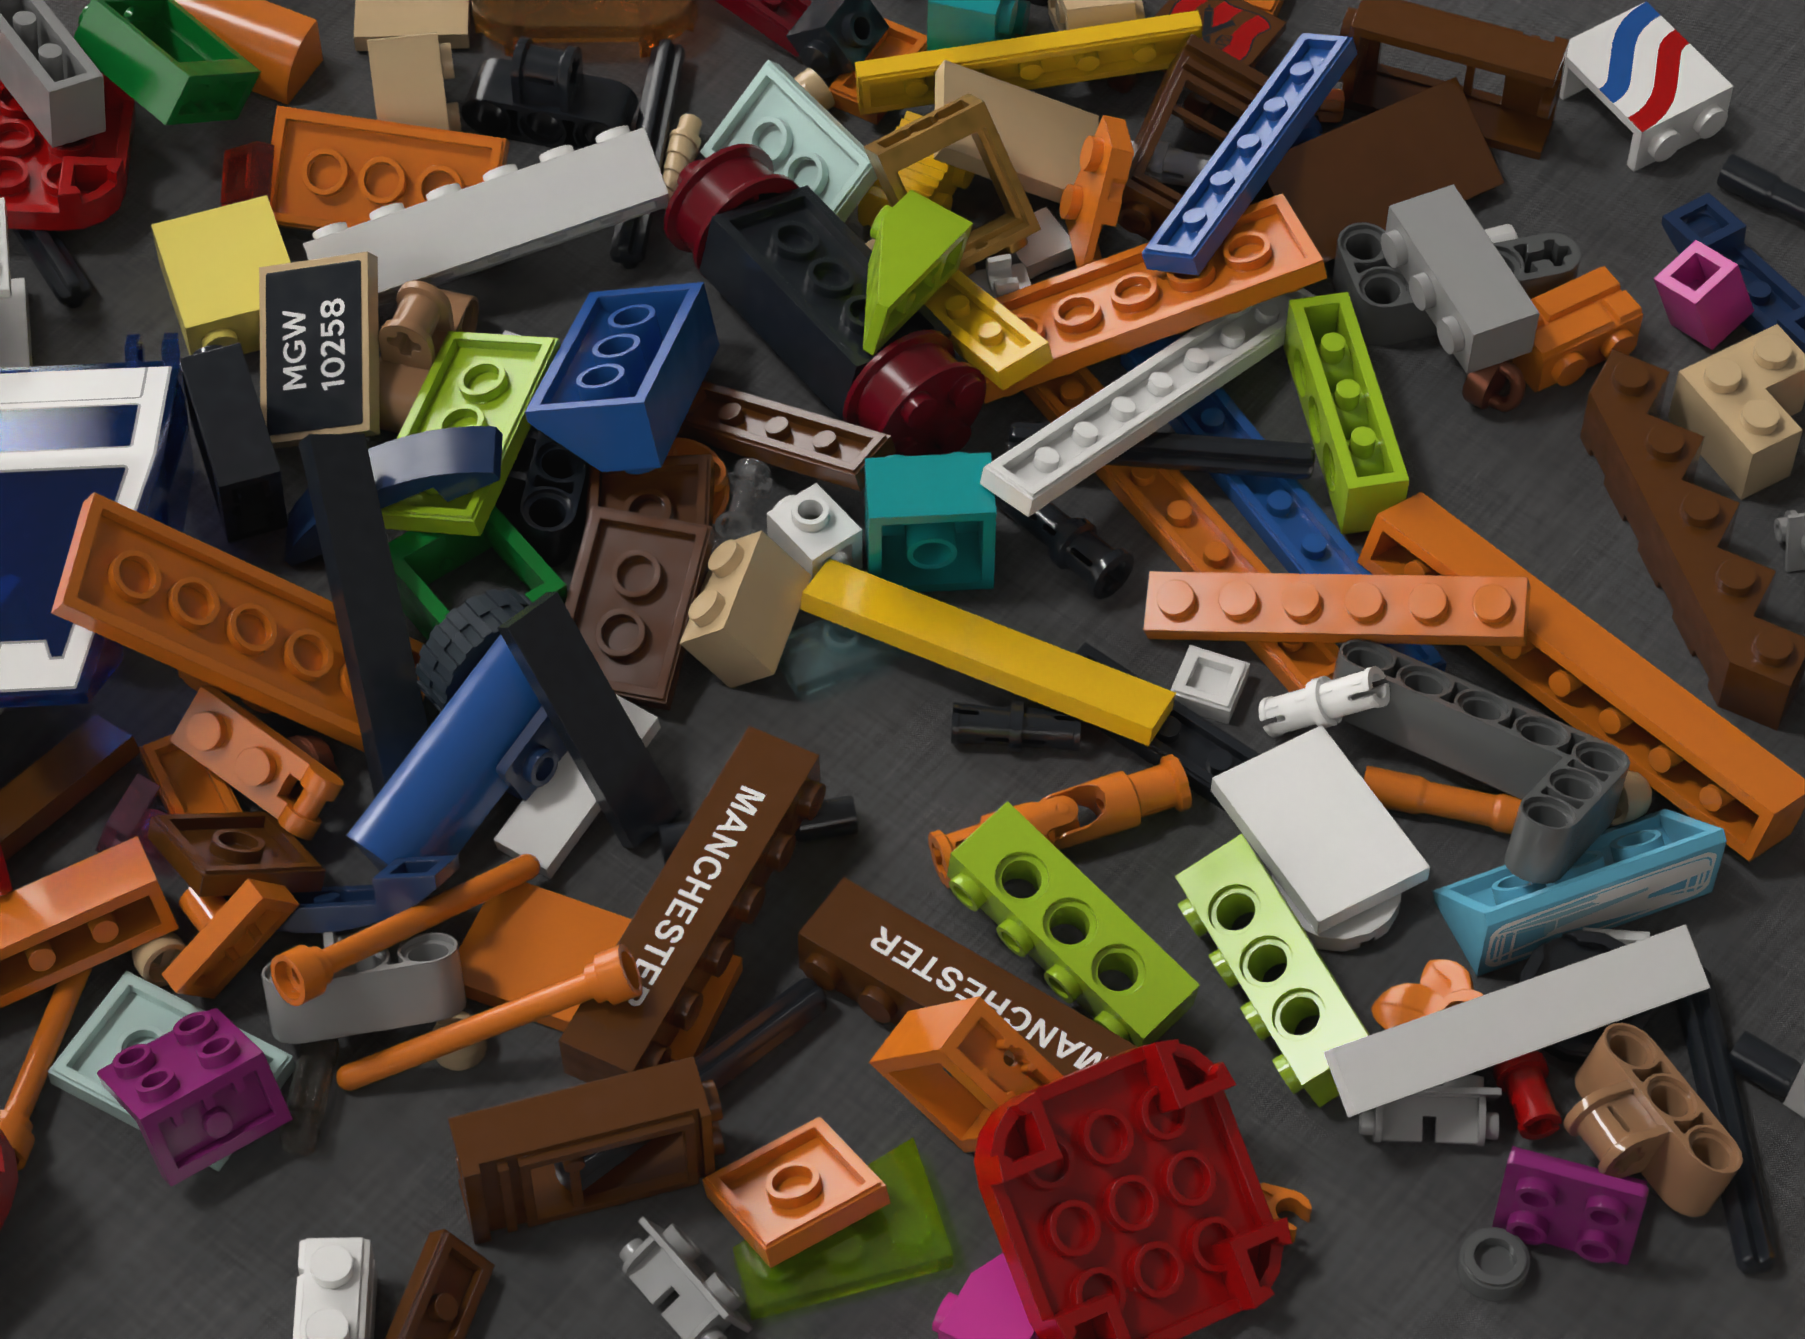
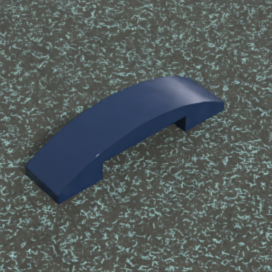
M1709 192L1662 216L1661 225L1679 255L1697 240L1738 264L1754 308V312L1741 323L1743 327L1755 335L1778 324L1805 353V297L1744 243L1747 226Z
M494 426L452 427L408 435L369 448L368 452L381 509L430 488H434L449 502L499 481L501 476L503 434ZM309 488L296 501L288 516L284 560L291 567L322 555Z
M458 855L396 858L372 878L373 885L322 887L321 892L291 893L300 905L276 931L292 933L333 932L362 927L385 920L412 907L436 890L460 868ZM223 896L226 901L231 898V896Z

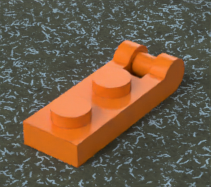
M201 686L170 739L177 747L278 819V823L286 831L304 840L313 839L322 823L318 815L327 801H335L344 786L343 780L214 686ZM297 780H299L304 789L298 799L295 800L289 794Z

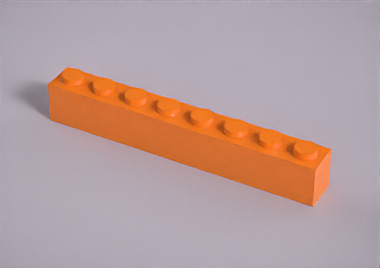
M1419 492L1377 514L1357 563L1373 575L1528 577L1531 590L1526 646L1466 645L1573 728L1621 749L1629 757L1630 766L1628 770L1641 774L1647 779L1653 789L1691 818L1723 828L1727 840L1726 844L1749 862L1791 835L1805 809V778L1423 492Z

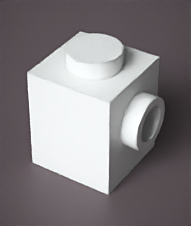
M817 483L797 495L793 494L784 497L771 511L767 512V536L811 575L810 582L829 558L856 569L863 567L862 529Z

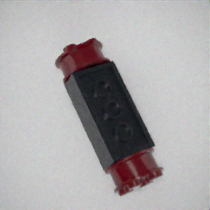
M736 144L723 148L704 160H695L689 163L681 171L677 180L678 187L668 203L664 217V230L668 240L679 250L693 253L694 264L698 272L717 289L841 421L844 420V422L891 435L896 448L894 455H942L958 452L966 445L971 436L970 426L979 414L986 395V380L983 373L973 364L958 362L955 359L954 347L950 341L952 332L925 304L874 355L863 350L868 263L872 250L808 185L799 187L791 178L781 174H774L773 163L769 155L763 149L753 144Z

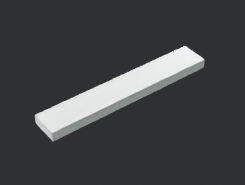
M1685 924L1325 1051L1324 1055L1349 1118L1710 988V985Z

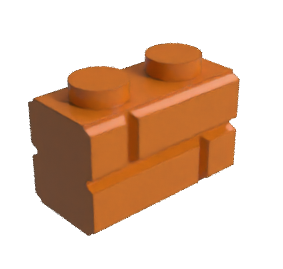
M1605 266L1599 267L1531 299L1539 311L1533 349L1530 353L1513 358L1512 363L1519 367L1525 382L1534 392H1539L1556 383L1560 386H1568L1576 382L1585 373L1586 369L1607 360L1613 349L1629 355L1637 345L1643 318L1642 307L1627 290H1621L1619 281Z

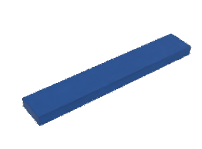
M1302 33L1142 251L1147 269L1199 276L1356 57L1357 50L1353 37Z

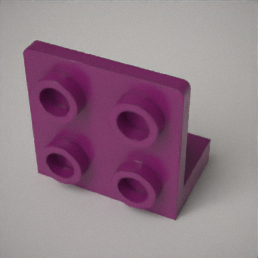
M217 1008L194 1012L183 1017L174 1025L172 1031L148 1044H137L122 1050L114 1057L111 1064L97 1072L103 1087L137 1122L162 1178L171 1187L293 1120L264 1052Z
M1512 1146L1492 1227L1502 1228L1506 1232L1517 1235L1524 1244L1538 1245L1545 1243L1575 1251L1582 1258L1592 1262L1608 1263L1613 1261L1628 1265L1648 1197V1181L1629 1176L1621 1179L1599 1173L1598 1168Z

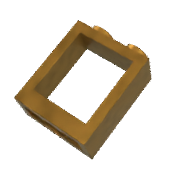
M969 93L864 146L890 206L893 207L907 194L898 171L972 135L1006 214L970 232L958 268L967 277L976 270L975 263L993 254L999 256L1015 253L1028 244V236L1041 230L985 102Z

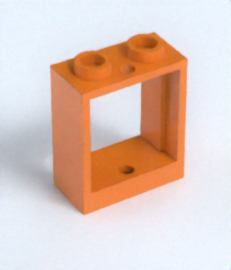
M980 996L908 1011L868 1062L964 1153L976 1151L978 1134L993 1110L1016 1095L1063 1077L1050 1062ZM1007 1050L1011 1051L1014 1055V1063L1011 1066H1008L1003 1059L1004 1053Z

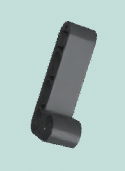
M1367 222L1354 223L1345 227L1340 232L1337 240L1332 278L1333 286L1336 293H1349L1364 342L1374 346H1386L1436 336L1437 327L1425 310L1421 311L1415 306L1409 292V285L1398 267L1392 268L1384 257L1381 247V236L1385 233V230ZM1543 233L1493 243L1530 299L1577 278L1581 259L1580 248L1574 240L1566 235Z

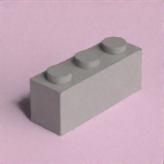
M0 0V80L51 147L54 148L63 144L73 143L80 139L105 132L106 117L103 74L44 0Z
M1454 184L1390 205L1386 230L1381 236V247L1384 257L1392 268L1398 267L1409 285V292L1415 306L1419 310L1427 312L1437 327V335L1443 349L1448 354L1455 355L1466 374L1532 352L1539 311Z

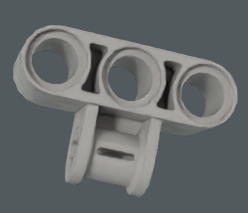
M334 931L323 932L324 948L355 933L337 935ZM437 932L414 935L335 973L332 982L327 985L324 994L300 1006L290 1005L276 990L271 977V962L263 968L261 974L272 1035L276 1040L289 1044L308 1043L437 1022L459 1014L466 1007L467 1003L458 942L448 934Z

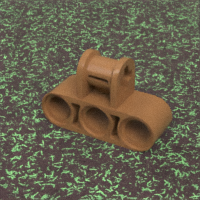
M412 280L405 282L400 287L396 299L398 308L393 318L387 320L382 325L378 337L381 352L379 358L381 430L400 433L448 331L475 333L479 315L477 297L439 289L424 281Z
M1613 1023L1605 1028L1574 1078L1575 1087L1582 1100L1566 1115L1563 1121L1564 1128L1571 1136H1580L1600 1161L1598 1165L1599 1173L1621 1179L1641 1172L1670 1208L1680 1214L1691 1217L1703 1216L1711 1210L1740 1169L1743 1162L1742 1151L1736 1141L1646 1032L1627 1023Z

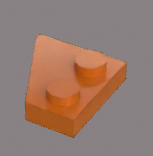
M1107 115L1102 116L1095 135H1089L1083 143L1080 153V171L1074 185L1068 184L1061 197L1059 213L1060 217L1065 219L1077 268L1102 259L1098 245L1101 229L1104 224L1114 227L1117 224L1123 190L1128 180L1134 156L1125 119Z

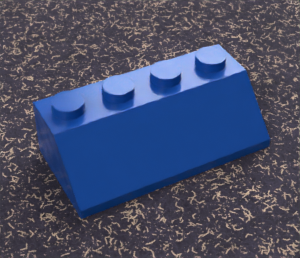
M704 282L589 292L525 411L528 423L601 472L625 471L628 474H643L655 468H661L720 346Z

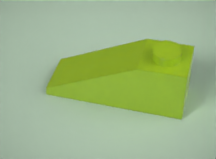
M910 190L893 207L885 205L876 216L870 230V237L875 239V243L868 263L863 350L872 355L958 270L973 225L967 219L913 190Z

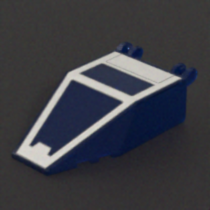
M178 332L164 333L161 343L162 361H145V347L141 335L129 334L124 345L125 362L0 368V708L89 704L124 659L122 651L124 645L51 614L82 504L92 493H98L184 533L194 464L186 397L179 362L181 350Z

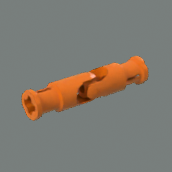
M1169 754L1160 759L1159 765L1128 775L1124 771H1116L1052 793L1039 802H1027L1012 806L1057 849H1066L1137 827L1141 823V818L1171 808H1175L1179 812L1189 810L1192 806V795L1189 781L1181 762L1173 754ZM1078 806L1088 807L1098 818L1092 823L1080 827L1077 817L1079 812ZM996 811L982 815L978 824L948 834H944L941 830L929 833L928 844L933 864L942 884L948 889L950 888L949 881L951 879L947 877L951 852Z

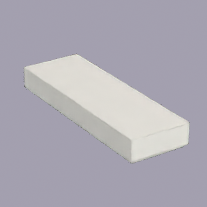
M616 694L642 742L647 747L661 728L658 717ZM568 751L558 762L557 770L552 779L544 786L538 787L527 801L522 800L494 838L497 849L512 858L523 854L534 855L540 862L539 873L549 879L552 878L601 811L599 804Z

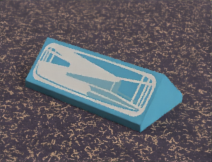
M1662 809L1634 821L1606 829L1564 876L1554 883L1539 884L1522 880L1512 874L1504 865L1433 890L1432 893L1435 904L1476 976H1480L1530 958L1535 949L1545 942L1547 944L1552 939L1561 937L1563 933L1583 930V927L1611 929L1711 893L1727 840L1723 828L1668 809Z

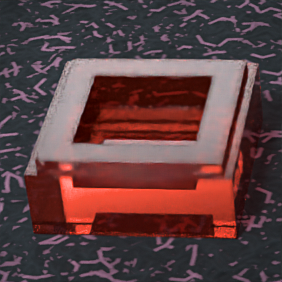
M255 141L225 150L221 207L265 195L268 196L269 202H271L274 145Z

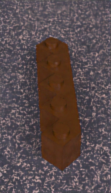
M1613 349L1589 391L1580 439L1588 455H1595L1605 475L1603 484L1622 521L1628 520L1639 541L1637 550L1656 587L1663 588L1673 608L1672 619L1691 656H1698L1709 678L1707 687L1717 707L1777 731L1801 684L1804 674L1805 637L1762 620L1776 570L1727 551L1740 503L1693 484L1705 436L1659 419L1670 371Z

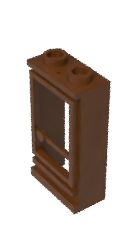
M1361 0L1358 9L1348 7L1340 31V36L1353 37L1357 50L1356 57L1338 80V82L1343 83L1344 108L1371 114L1445 82L1444 80L1380 64L1382 43L1467 65L1464 86H1460L1488 147L1540 160L1555 121L1570 40L1555 36L1554 41L1551 42L1540 39L1541 36L1533 34L1532 36L1524 35L1522 31L1404 0ZM1476 68L1505 76L1502 96L1473 88Z
M1191 34L1170 63L1132 145L1134 156L1128 180L1123 190L1122 204L1117 223L1125 230L1138 234L1150 241L1183 197L1180 193L1144 174L1171 114L1221 142L1228 135L1225 131L1176 104L1183 87L1240 118L1270 77L1196 35Z
M694 1056L449 1117L448 1123L457 1153L455 1161L460 1178L458 1182L474 1244L492 1241L490 1231L507 1227V1231L510 1233L518 1231L517 1225L527 1222L528 1228L699 1184V1178H705L715 1172V1156L725 1154L723 1137L718 1122L723 1120L722 1108L714 1080L710 1079L701 1082ZM652 1139L582 1191L580 1170L585 1167L583 1156ZM562 1162L565 1172L569 1173L571 1193L557 1179L555 1163Z

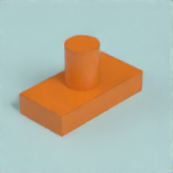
M247 879L228 901L223 896L199 897L189 887L181 896L179 906L199 933L164 970L162 976L177 994L214 999L300 904L286 886Z

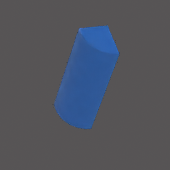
M501 634L346 835L378 870L382 871L396 858L458 855L508 789L507 784L497 774L496 767L542 705Z

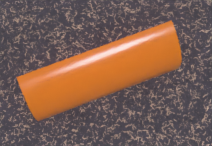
M174 0L261 71L252 89L255 93L288 105L323 61L318 23L314 18L266 0Z

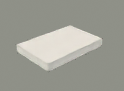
M1322 725L1212 778L1211 792L1316 934L1428 880L1429 864Z

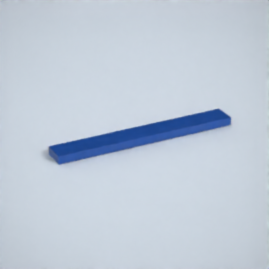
M1174 334L1136 348L1127 354L1121 355L1120 363L1129 372L1181 337L1179 334ZM1222 387L1168 422L1177 434L1265 440ZM1209 473L1288 573L1373 575L1357 563L1358 553L1297 479ZM1382 644L1445 672L1447 662L1433 645Z

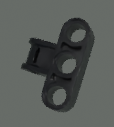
M522 36L516 44L512 61L491 58L483 61L479 66L462 106L461 114L469 127L478 133L550 148L572 145L575 151L596 144L595 137L604 131L619 126H629L630 129L639 102L633 90L622 82L583 74L582 52L579 46L569 45L566 50L536 45L531 37Z
M529 430L495 506L498 509L519 513L517 531L550 567H554L563 563L572 550L588 484L589 463L540 430L539 432Z

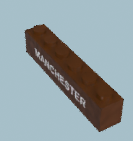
M748 726L617 945L623 944L628 948L637 964L642 980V994L617 1005H612L609 1001L598 1003L595 999L580 1004L558 1041L564 1073L588 1083L670 1062L672 1050L669 1047L680 1029L688 1031L695 1023L703 1004L702 991L712 975L720 977L726 970L735 947L734 936L743 922L751 924L757 917L765 898L766 889L764 885L773 870L782 872L787 866L796 844V836L794 834L803 819L811 821L822 805L826 793V785L821 783L820 755Z
M843 877L798 932L799 969L803 970L806 977L811 978L824 990L831 991L835 989L854 1000L869 1017L878 1022H891L897 1026L904 1015L910 1010L980 996L1063 1076L1137 1047ZM1009 1050L1005 1051L1004 1062L1011 1066L1014 1063V1055Z

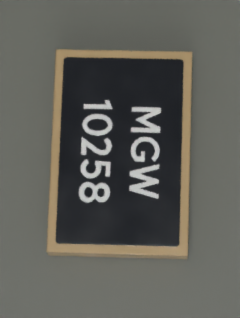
M367 251L259 267L260 407L273 448L299 446V442L309 434H365V437L380 435L378 257Z

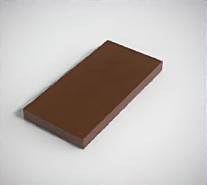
M1454 77L1290 148L1262 186V191L1266 199L1284 194L1325 264L1335 259L1337 240L1340 232L1345 227L1354 223L1367 222L1386 230L1390 205L1453 184L1462 198L1467 201L1505 182L1457 77Z

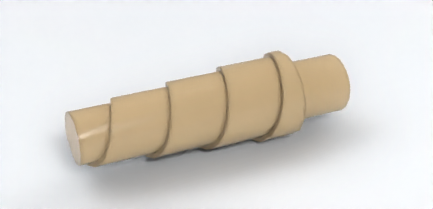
M693 114L682 115L677 129H673L669 134V143L665 153L666 159L662 169V177L669 193L668 203L678 187L677 180L679 174L689 163L696 159L701 146L699 133L702 121Z

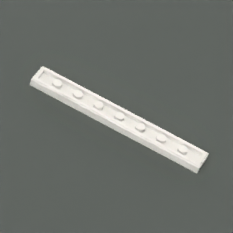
M1302 288L1296 292L1286 293L1250 306L1241 312L1229 314L1199 325L983 468L980 485L1027 517L1031 516L1284 345L1289 300L1314 297L1315 295Z

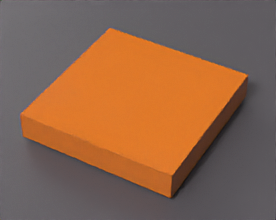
M821 1117L811 1120L702 1179L707 1198L770 1268L891 1203L885 1183Z

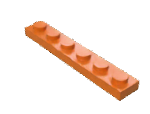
M1149 571L1143 630L1148 639L1345 643L1349 640L1361 639L1379 644L1526 646L1531 586L1528 577Z

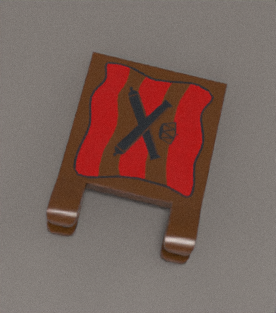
M1168 0L1154 16L1199 10L1202 22V39L1252 68L1255 67L1286 31L1287 23L1244 0ZM1163 69L1160 71L1166 73L1167 69ZM1141 73L1108 78L1107 85L1120 93H1128L1137 82ZM1191 92L1184 101V109L1210 124L1220 109L1216 104L1194 92ZM1183 121V125L1186 128L1199 134L1204 133L1198 128Z

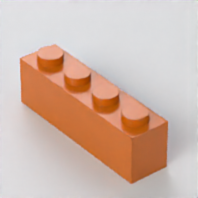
M138 836L0 896V1008L179 929Z

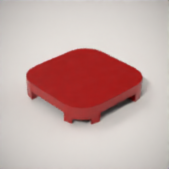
M104 74L106 131L54 148L51 147L0 80V198H5L8 229L50 231L85 229L105 221L120 208L126 194L136 120L135 100Z
M1179 1039L1155 1042L1126 1050L1016 1095L991 1112L977 1139L974 1165L978 1186L1029 1323L1039 1339H1180L1240 1311L1256 1309L1275 1295L1271 1287L1280 1273L1283 1248L1285 1245L1292 1244L1287 1217L1273 1219L1224 1091L1237 1085L1224 1062L1213 1063L1196 1048L1180 1044Z

